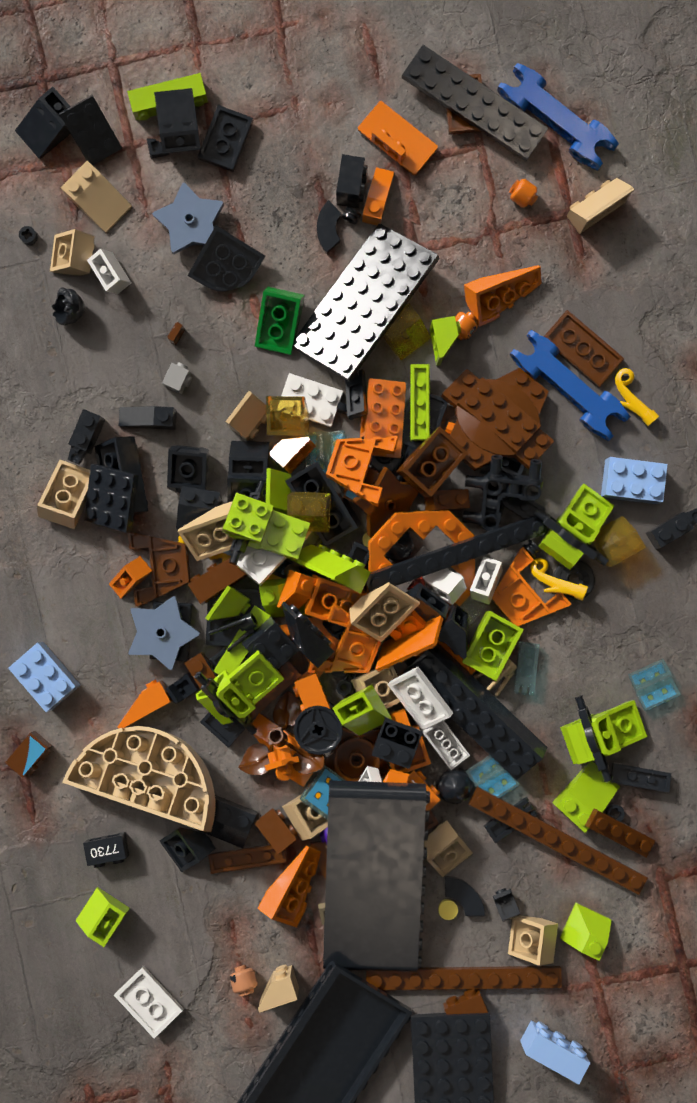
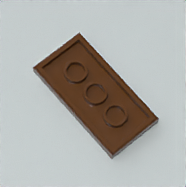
M568 310L565 311L544 336L559 348L560 356L598 388L602 386L624 360L619 353Z

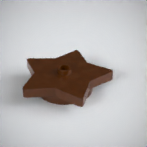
M383 467L377 481L371 484L383 488L378 507L359 496L353 498V501L367 516V535L370 538L376 534L394 513H409L410 506L419 493L408 482H399L387 467Z
M343 728L341 740L336 748L325 758L322 770L327 769L332 774L340 776L343 781H359L367 766L378 768L381 776L387 775L391 769L387 762L372 756V750L381 728L370 730L360 736L353 731ZM359 755L360 758L358 760H354L353 756Z

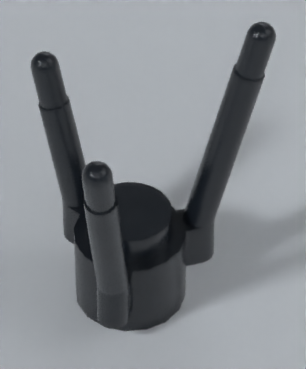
M250 612L243 616L223 621L222 624L224 626L211 630L208 634L212 635L237 625L241 631H247L227 649L230 652L245 638L255 633L254 628L258 626L255 616Z

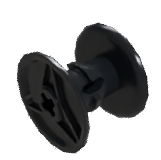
M329 702L331 709L318 705L308 707L295 720V740L308 753L317 755L328 753L336 748L341 740L344 726L333 710L335 705Z

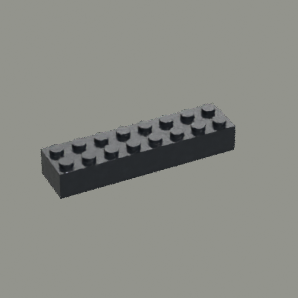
M439 643L433 649L421 652L403 672L405 674L419 667L452 710L451 718L514 779H519L543 759L548 747Z

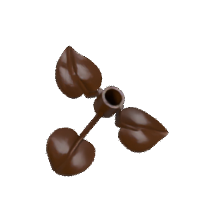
M286 692L274 708L273 720L275 724L283 727L274 728L269 732L268 740L270 742L268 744L270 745V751L267 746L261 743L251 745L246 750L238 767L241 771L256 776L268 773L269 771L265 770V765L270 764L267 753L273 752V745L277 747L287 745L296 751L293 757L298 756L299 762L292 765L301 774H311L324 768V754L308 753L301 747L298 749L287 742L288 737L283 730L287 729L288 725L294 726L295 720L302 712L300 708L302 703L292 692Z

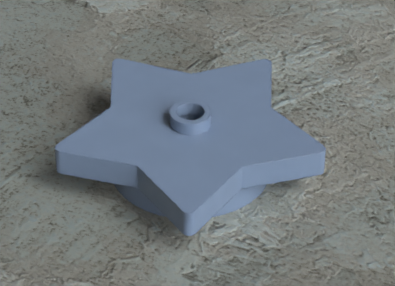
M182 183L174 202L154 211L152 215L169 231L171 251L173 254H177L192 245H205L214 229L213 224L224 204L223 201L200 199L186 183Z
M176 596L171 597L155 610L130 609L137 633L129 650V655H153L168 669L172 670L180 648L200 635L199 631L182 620ZM159 629L164 630L163 636L158 635Z

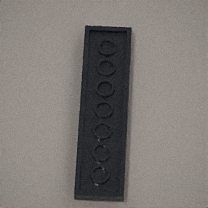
M425 45L421 46L402 74V79L525 161L531 156L548 130L546 126Z

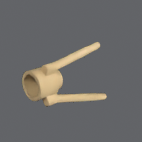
M509 658L497 681L493 680L487 687V690L490 691L502 677H506L495 693V696H499L517 669V666ZM479 672L473 677L477 679L484 674Z

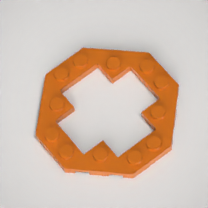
M449 510L394 513L368 541V571L373 572L393 565L384 555L409 528L423 540L435 526L453 543L469 539L475 535ZM475 559L451 567L455 572L460 573L464 577L467 587L455 602L459 606L471 595L470 589L475 579Z

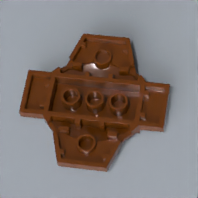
M521 368L496 380L484 379L483 377L479 379L466 369L441 396L455 408L457 421L450 436L468 452L462 461L472 470L476 471L490 464L492 455H501L507 458H515L529 470L530 461L532 459L539 460L554 443V440L540 429L539 414L549 391Z

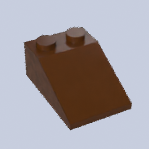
M439 426L406 459L396 472L423 497H432L468 452Z

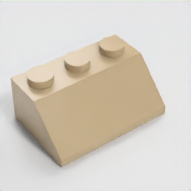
M618 178L613 181L607 180L600 186V190L597 192L593 190L588 193L584 201L581 203L577 201L569 207L570 211L567 217L578 233L581 234L625 204L634 188Z

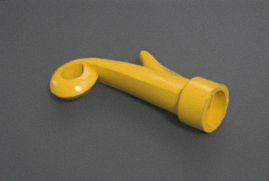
M627 368L619 370L615 377V384L622 397L626 400V402L620 401L623 407L637 414L647 426L651 425L659 415L647 407L626 387L634 380L633 371ZM624 374L629 375V379L627 381H622V376Z
M536 558L531 562L530 569L533 576L546 585L551 586V588L544 589L545 593L568 594L578 600H584L588 586L578 585L544 574L548 569V562L543 558ZM542 564L544 567L538 570L536 566Z

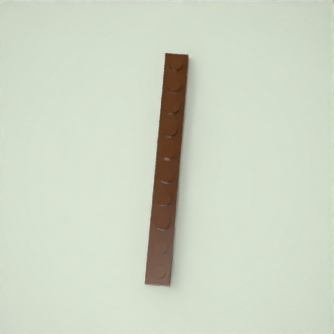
M478 786L468 803L638 895L648 877Z
M560 966L418 968L417 972L366 970V981L380 990L562 988Z

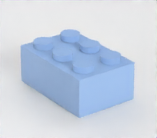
M609 457L605 460L601 496L603 498L660 504L664 500L668 464Z
M37 642L8 668L45 712L52 711L80 686L79 682L44 642Z
M531 1020L520 1040L525 1054L571 1081L580 1084L590 1065V1061L586 1056L587 1053L582 1049L583 1046L574 1040L572 1042L566 1040V1037L558 1031L552 1032L548 1030V1026L540 1021L536 1023Z

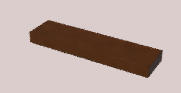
M270 844L215 852L208 855L211 874L288 863L287 851L285 850L281 855H278Z

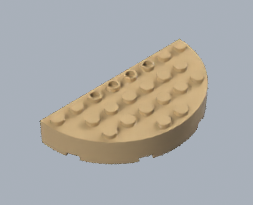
M134 726L119 728L101 735L87 745L79 757L72 762L62 782L201 831L211 832L215 816V793L209 771L201 757L189 744L177 736L162 730Z

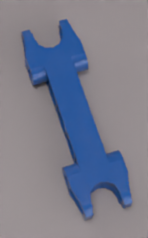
M517 63L514 66L513 72L520 80L521 85L519 87H511L506 83H500L497 92L502 98L523 112L528 109L572 144L569 148V153L581 164L598 171L603 162L595 153L594 148L602 146L614 151L619 145L616 138L599 121L592 120L588 125L544 90L547 82L539 73Z
M530 330L526 336L534 346V353L532 355H524L518 350L513 349L509 354L519 368L524 370L533 379L536 380L539 375L542 376L584 413L579 421L590 432L609 441L613 434L606 426L605 420L607 416L613 415L626 422L631 417L620 401L608 391H604L600 396L555 358L560 353V350L553 342Z

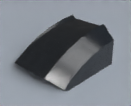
M181 445L171 446L168 450L167 488L175 493H181L182 486L206 490L209 449Z

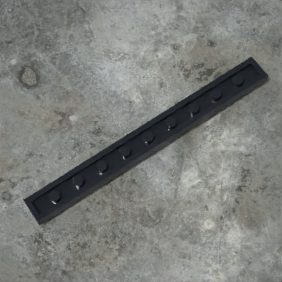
M532 516L370 573L365 584L367 592L370 593L387 583L397 586L548 533L547 527L537 516Z

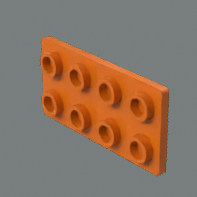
M382 101L378 102L358 126V131L414 176L438 149V145Z
M373 378L368 380V414L361 416L360 438L373 439L374 437L391 438V436H398L394 455L374 451L372 456L401 458L406 393L405 382Z
M413 610L389 634L392 638L383 643L375 669L378 672L388 669L392 665L401 663L412 656H417L423 651L433 649L438 643L443 618L438 616L426 622Z

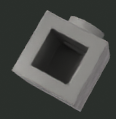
M171 362L162 384L166 388L182 394L185 387L188 388L192 381L191 373L187 370L188 366L179 362L177 365Z

